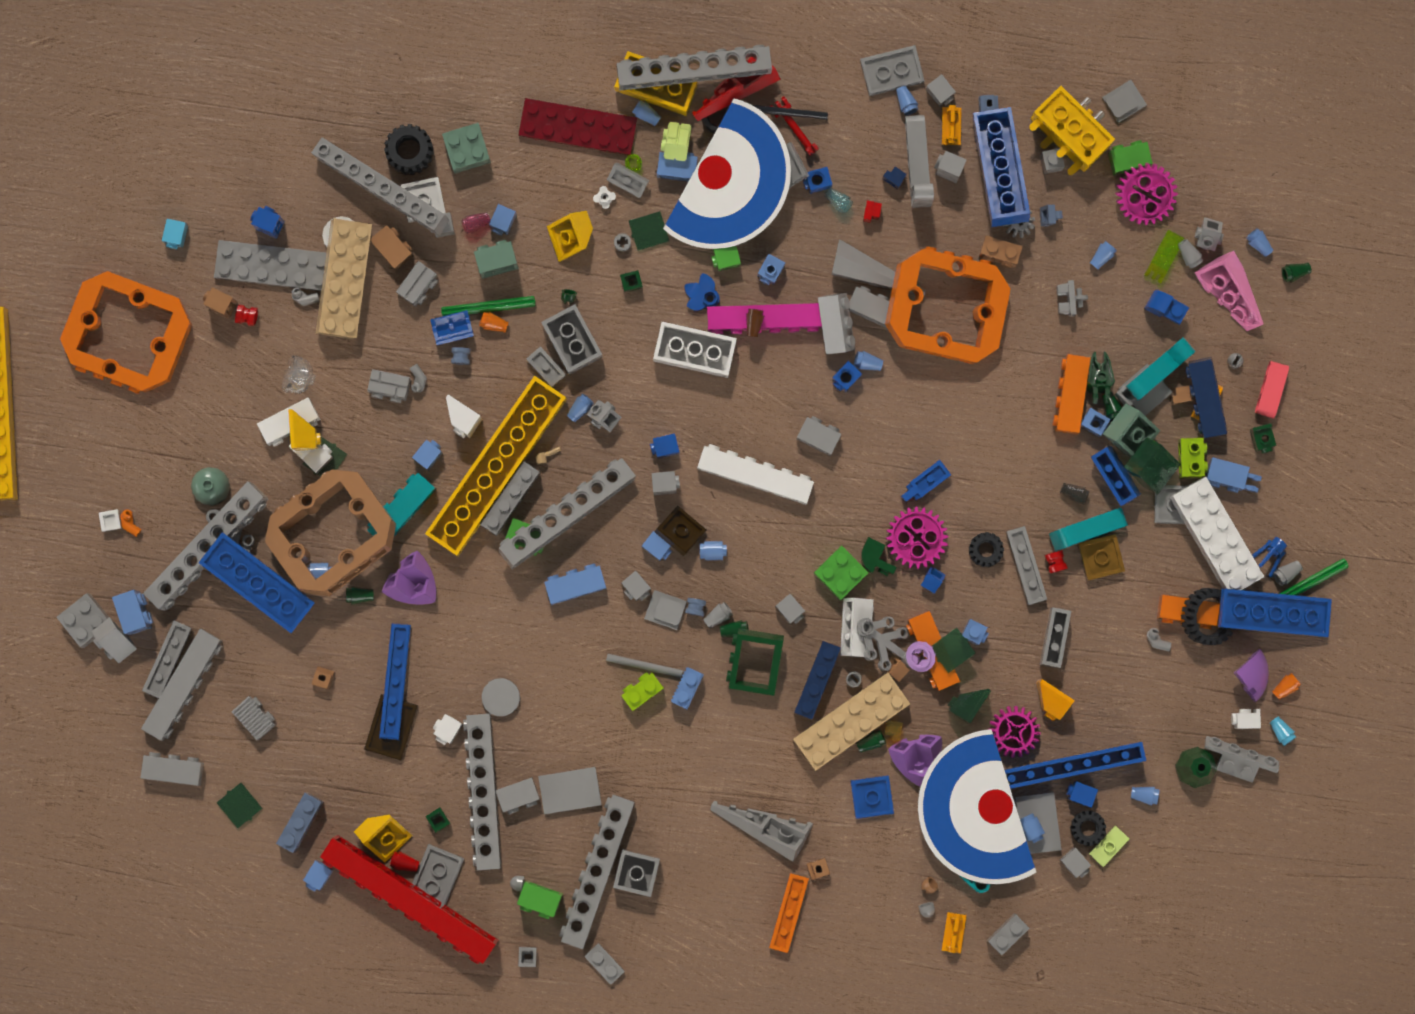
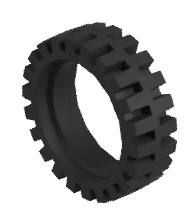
M1201 588L1194 591V594L1188 596L1190 600H1185L1184 602L1187 607H1182V611L1185 612V615H1181V619L1185 620V622H1182V627L1186 628L1184 632L1189 634L1188 637L1194 642L1203 645L1222 644V641L1226 642L1228 640L1227 636L1233 635L1231 630H1235L1234 628L1219 627L1212 635H1205L1199 630L1197 625L1199 606L1208 598H1214L1220 603L1221 590Z

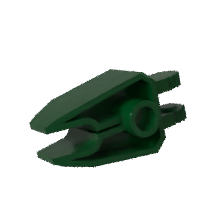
M1094 352L1089 365L1086 389L1092 393L1093 404L1098 403V393H1104V402L1109 404L1110 391L1115 384L1111 361L1107 353L1103 352L1100 366V363L1097 362L1096 352Z

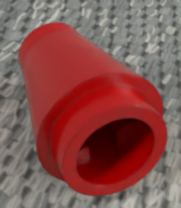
M394 851L390 866L394 867L395 870L416 872L420 861L401 851Z

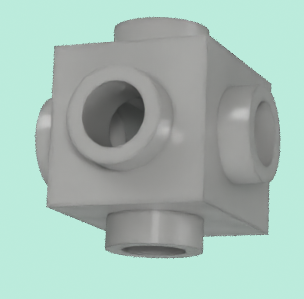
M1204 217L1201 227H1197L1194 238H1197L1196 246L1205 250L1215 251L1217 244L1221 245L1223 239V222Z
M600 400L587 413L592 419L590 423L598 429L603 427L608 432L612 431L622 417L614 411L616 408L608 401L604 404Z

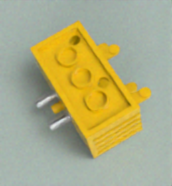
M1060 86L1034 111L1030 119L1032 123L1029 129L1035 131L1039 128L1047 136L1040 144L1042 149H1046L1054 142L1060 148L1056 153L1057 157L1062 158L1066 154L1074 162L1067 170L1068 175L1072 176L1079 169L1085 172L1112 145L1115 138L1099 123L1105 116L1104 113L1096 120L1103 111L1100 110L1093 117L1091 109L1085 110L1091 103V99L1082 107L1089 99L1088 97L1079 104Z

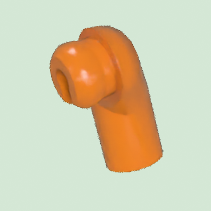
M126 509L120 515L121 526L130 534L138 537L142 529L134 525L133 513L131 510Z

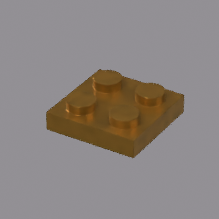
M1116 534L1078 543L1087 581L1125 572Z

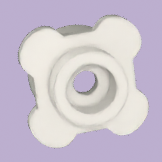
M602 186L598 194L594 195L593 200L602 205V208L607 209L610 207L609 204L612 200L616 199V194L608 191L606 186Z

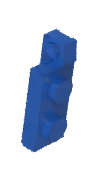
M939 460L909 482L906 486L908 491L901 498L905 503L912 497L916 500L922 498L950 477L951 473Z

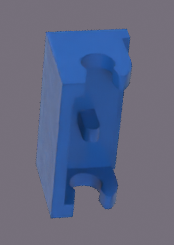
M468 310L430 319L436 345L474 336Z

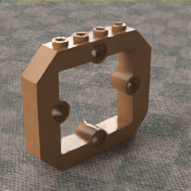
M330 470L323 473L316 482L307 485L300 494L292 496L284 506L275 509L274 513L270 515L265 543L302 593L331 596L391 551L396 523L358 472ZM345 487L352 497L349 502L350 512L357 519H368L377 534L356 550H343L339 554V562L319 578H316L307 566L311 558L310 552L300 543L292 544L284 532L308 514L317 513L321 504ZM312 499L311 504L306 506V502ZM364 505L363 509L357 512L358 507ZM299 551H302L301 556L298 557V558H295L296 554H297ZM354 557L352 563L347 564L348 559Z

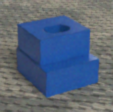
M931 566L921 586L935 593L946 575Z

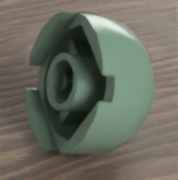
M203 468L192 479V494L202 504L210 506L220 504L229 493V478L218 468Z

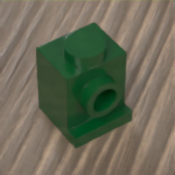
M1271 423L1250 429L1255 452L1268 453L1273 451L1272 447L1277 446ZM1263 435L1267 436V442L1262 441Z

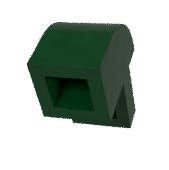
M870 537L867 538L861 551L863 567L871 574L876 567L878 568L877 572L885 576L893 575L897 567L880 560L886 545Z

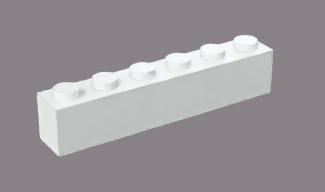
M709 444L708 447L704 446L697 467L698 470L792 501L807 504L814 483L810 481L811 477L800 474V477L792 475L793 471L782 468L780 471L774 469L775 465L766 462L762 465L756 463V459L748 456L743 459L737 457L738 453L730 450H727V453L719 451L720 447Z

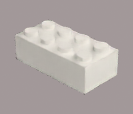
M661 322L653 361L728 378L737 338Z

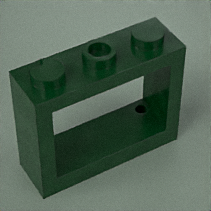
M738 628V633L733 634L732 640L735 652L730 653L729 664H732V670L727 671L726 682H730L729 689L774 696L784 635ZM742 640L775 645L768 685L736 680Z

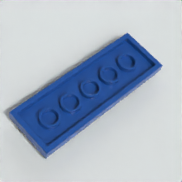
M223 532L199 561L200 565L290 633L294 631L315 604L313 600Z
M1222 589L1218 627L1329 637L1332 599Z

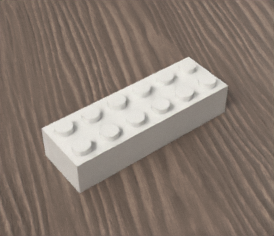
M1207 477L1197 480L1170 496L1172 503L1223 589L1243 590L1264 577Z

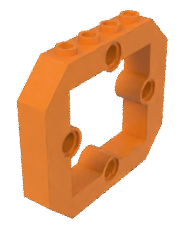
M926 246L925 249L917 251L897 264L885 325L900 348L974 364L999 348L1011 288L998 267L991 265V261L980 260L978 262L974 261L971 256L962 255V257L955 256L954 252L944 251L941 253L937 252V249L934 247ZM953 263H957V264H958V266H959V271H958V272H955V271L953 270V268H952ZM920 266L945 272L951 278L963 276L988 282L984 304L976 306L973 310L974 320L980 323L975 347L953 342L951 335L947 332H939L928 336L907 331L912 306L919 304L924 297L922 289L916 286ZM910 291L915 294L914 301L909 299L908 294ZM983 308L986 309L988 313L987 318H984L981 315V310ZM939 337L944 340L943 347L937 343Z
M106 271L82 282L60 340L70 363L76 366L74 370L84 374L86 371L92 372L93 377L104 380V377L111 380V384L121 387L122 384L129 386V391L139 394L140 391L146 393L171 381L192 323L179 298ZM105 288L128 296L130 303L138 309H144L151 305L172 313L164 337H156L150 344L151 351L156 357L148 376L124 368L114 359L103 360L80 351L88 330L94 331L101 325V318L96 313V309ZM138 294H143L144 300L140 303H136V296ZM94 316V322L91 325H87V317ZM159 343H165L166 345L165 350L162 352L157 351ZM110 365L116 366V371L113 374H108L107 368Z

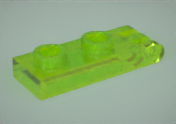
M1167 230L1144 275L1148 277L1150 272L1153 271L1152 280H1155L1157 274L1161 275L1158 279V283L1161 284L1179 251L1178 244L1185 238Z

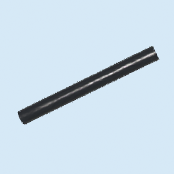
M753 105L764 114L827 120L828 112Z

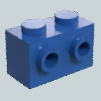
M267 206L264 209L258 207V210H254L250 219L252 226L257 231L277 239L285 221L275 212L276 210Z

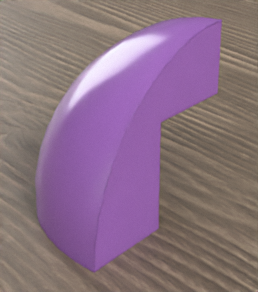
M415 551L400 562L401 567L396 573H390L383 586L382 593L394 600L408 604L423 605L434 603L436 600V585L433 573L425 558L418 551Z
M1258 649L1248 658V661L1233 672L1244 685L1243 689L1254 702L1264 693L1269 678L1268 663L1261 649Z
M919 735V739L908 741L905 738L892 745L888 749L889 754L898 770L911 782L921 787L928 768L942 751V737L937 735Z

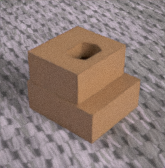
M1189 386L1173 389L1174 396L1170 398L1171 405L1193 401Z
M892 655L889 659L891 668L885 672L900 682L910 670L901 660Z
M318 666L312 685L329 690L335 672ZM319 676H326L325 681L319 680Z
M825 857L806 863L812 880L830 874ZM817 865L821 866L822 871L820 873L816 872L815 867Z

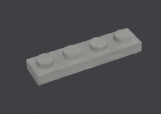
M1025 526L1007 531L1006 534L1028 605L1047 600Z
M175 620L173 621L142 689L143 692L157 698L161 696L192 631L191 627Z

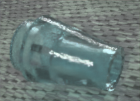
M832 187L824 195L838 212L844 214L853 204L851 197Z

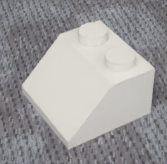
M447 395L446 401L451 424L454 427L453 431L462 438L466 436L471 438L483 420L482 417L450 395Z

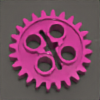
M1146 163L1145 168L1138 164L1137 170L1131 167V174L1126 171L1124 172L1127 176L1126 179L1120 178L1123 184L1117 185V187L1121 191L1115 194L1121 198L1116 200V202L1122 204L1119 210H1125L1123 215L1125 217L1130 215V221H1134L1136 218L1137 224H1140L1142 220L1145 225H1148L1149 220L1155 224V218L1162 221L1161 215L1169 216L1167 210H1173V207L1170 205L1171 203H1177L1173 199V196L1178 195L1177 192L1173 191V189L1177 188V185L1171 184L1175 179L1169 177L1170 172H1164L1162 166L1157 170L1158 167L1155 163L1152 167H1150L1149 163ZM1147 177V183L1140 185L1141 178ZM1136 185L1142 190L1149 192L1154 197L1160 199L1161 202L1158 203L1154 201L1150 197L1145 196L1141 192L1135 190L1132 186ZM1159 186H1163V192L1156 195V189ZM1137 193L1136 201L1130 202V196ZM1153 202V209L1146 211V205Z
M915 506L914 512L907 508V514L900 511L901 518L894 516L896 523H889L893 529H887L886 531L891 534V536L886 537V540L891 541L887 548L893 547L894 550L890 555L897 554L895 561L901 558L902 566L908 562L909 568L915 564L916 568L919 569L922 563L926 568L928 561L933 565V558L940 559L938 553H945L941 547L948 545L946 542H943V539L948 538L947 535H943L947 528H941L944 521H937L939 515L931 516L933 510H930L927 514L925 513V507H923L921 512L918 511L917 506ZM912 520H920L922 523L921 528L914 529L911 525ZM904 526H908L915 535L921 534L920 540L928 545L930 550H927L919 541L914 542V536ZM928 532L934 533L936 537L932 543L928 542L925 538ZM900 533L908 535L909 540L907 543L899 541L898 536ZM913 547H921L922 555L915 556L912 553Z

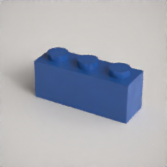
M1108 446L1091 456L1120 506L1126 505L1141 495L1112 446Z

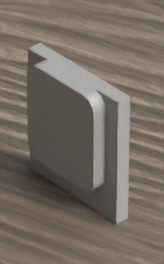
M1132 80L1102 97L1117 123L1147 106Z
M654 590L644 619L677 630L687 601Z

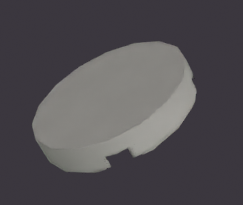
M504 678L490 681L482 692V703L485 709L495 716H507L513 713L520 702V693L517 686L512 681Z

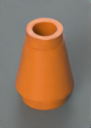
M483 312L479 326L483 327V330L505 333L508 321L491 312Z
M1292 673L1288 676L1286 674L1272 692L1280 700L1297 691L1301 683Z

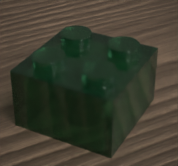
M1146 437L1124 468L1143 487L1159 494L1181 464L1161 444Z

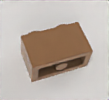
M386 225L370 239V242L397 271L413 257L411 253L413 249L406 241L403 243L398 238L400 234L394 227L390 229Z
M213 287L210 291L207 290L203 297L205 301L203 304L209 310L227 319H230L238 304L234 298Z

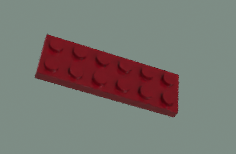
M525 98L518 136L631 156L637 117Z

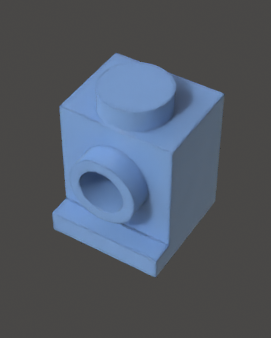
M1090 408L1081 422V428L1100 437L1108 428L1110 419ZM1093 421H1097L1099 423V427H1093Z

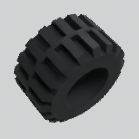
M403 124L399 125L400 128L398 129L395 127L393 133H389L388 139L385 140L384 151L389 164L397 172L400 171L405 175L407 173H410V175H415V172L421 173L422 169H426L428 163H431L432 155H434L433 144L429 135L417 125L414 127L412 124H408V126ZM406 140H414L420 145V151L413 159H403L398 154L400 144Z

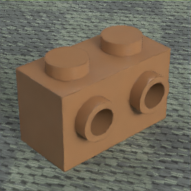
M986 235L979 257L983 258L982 260H988L991 263L997 262L1002 267L1011 269L1017 266L1023 246Z

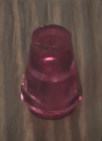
M484 212L465 216L461 223L466 234H473L490 223L491 219L489 214Z

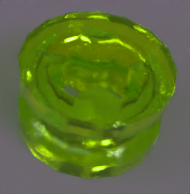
M631 154L626 157L625 166L634 172H638L642 167V160L638 155ZM630 159L633 161L637 159L638 166L636 168L634 166L633 168L630 167Z

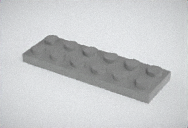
M219 240L214 278L321 291L326 253Z

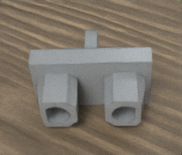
M1069 280L1065 284L1056 286L1057 296H1067V302L1058 303V314L1075 317L1077 314L1076 301L1078 308H1083V301L1088 300V295H1082V288L1076 289L1077 296H1075L1074 280Z

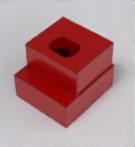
M867 200L863 222L870 223L871 219L879 220L882 203Z

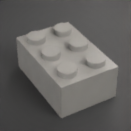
M575 304L541 322L569 375L603 358L599 347Z

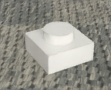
M118 509L99 513L102 532L122 529Z

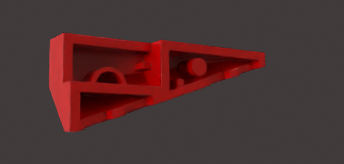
M750 57L748 60H746L750 64L756 62L755 58ZM772 66L771 74L724 79L714 90L715 94L710 99H705L703 106L697 112L693 111L692 114L699 121L731 105L734 98L741 100L781 80L776 68Z

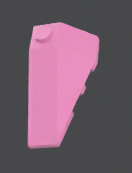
M1234 251L1216 258L1195 272L1204 290L1208 294L1211 292L1218 299L1217 302L1221 306L1224 305L1231 312V316L1246 331L1264 324L1244 268Z

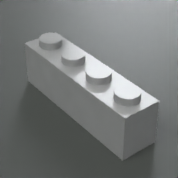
M523 461L480 525L495 536H498L539 477L540 472Z

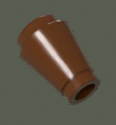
M748 309V313H746L747 336L758 337L765 317L763 310Z

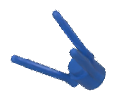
M1275 537L1272 541L1268 540L1263 547L1252 554L1253 558H1255L1267 549L1268 554L1261 561L1259 567H1262L1271 556L1276 557L1278 555L1269 573V578L1273 576L1281 558L1286 554L1284 550L1287 545L1278 537Z

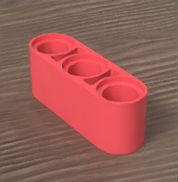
M1274 361L1269 362L1256 405V414L1275 418L1289 366Z

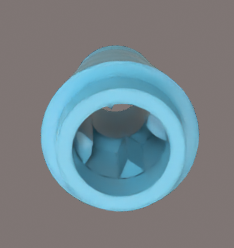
M1279 716L1270 722L1279 743L1285 746L1296 738L1295 731L1280 719Z

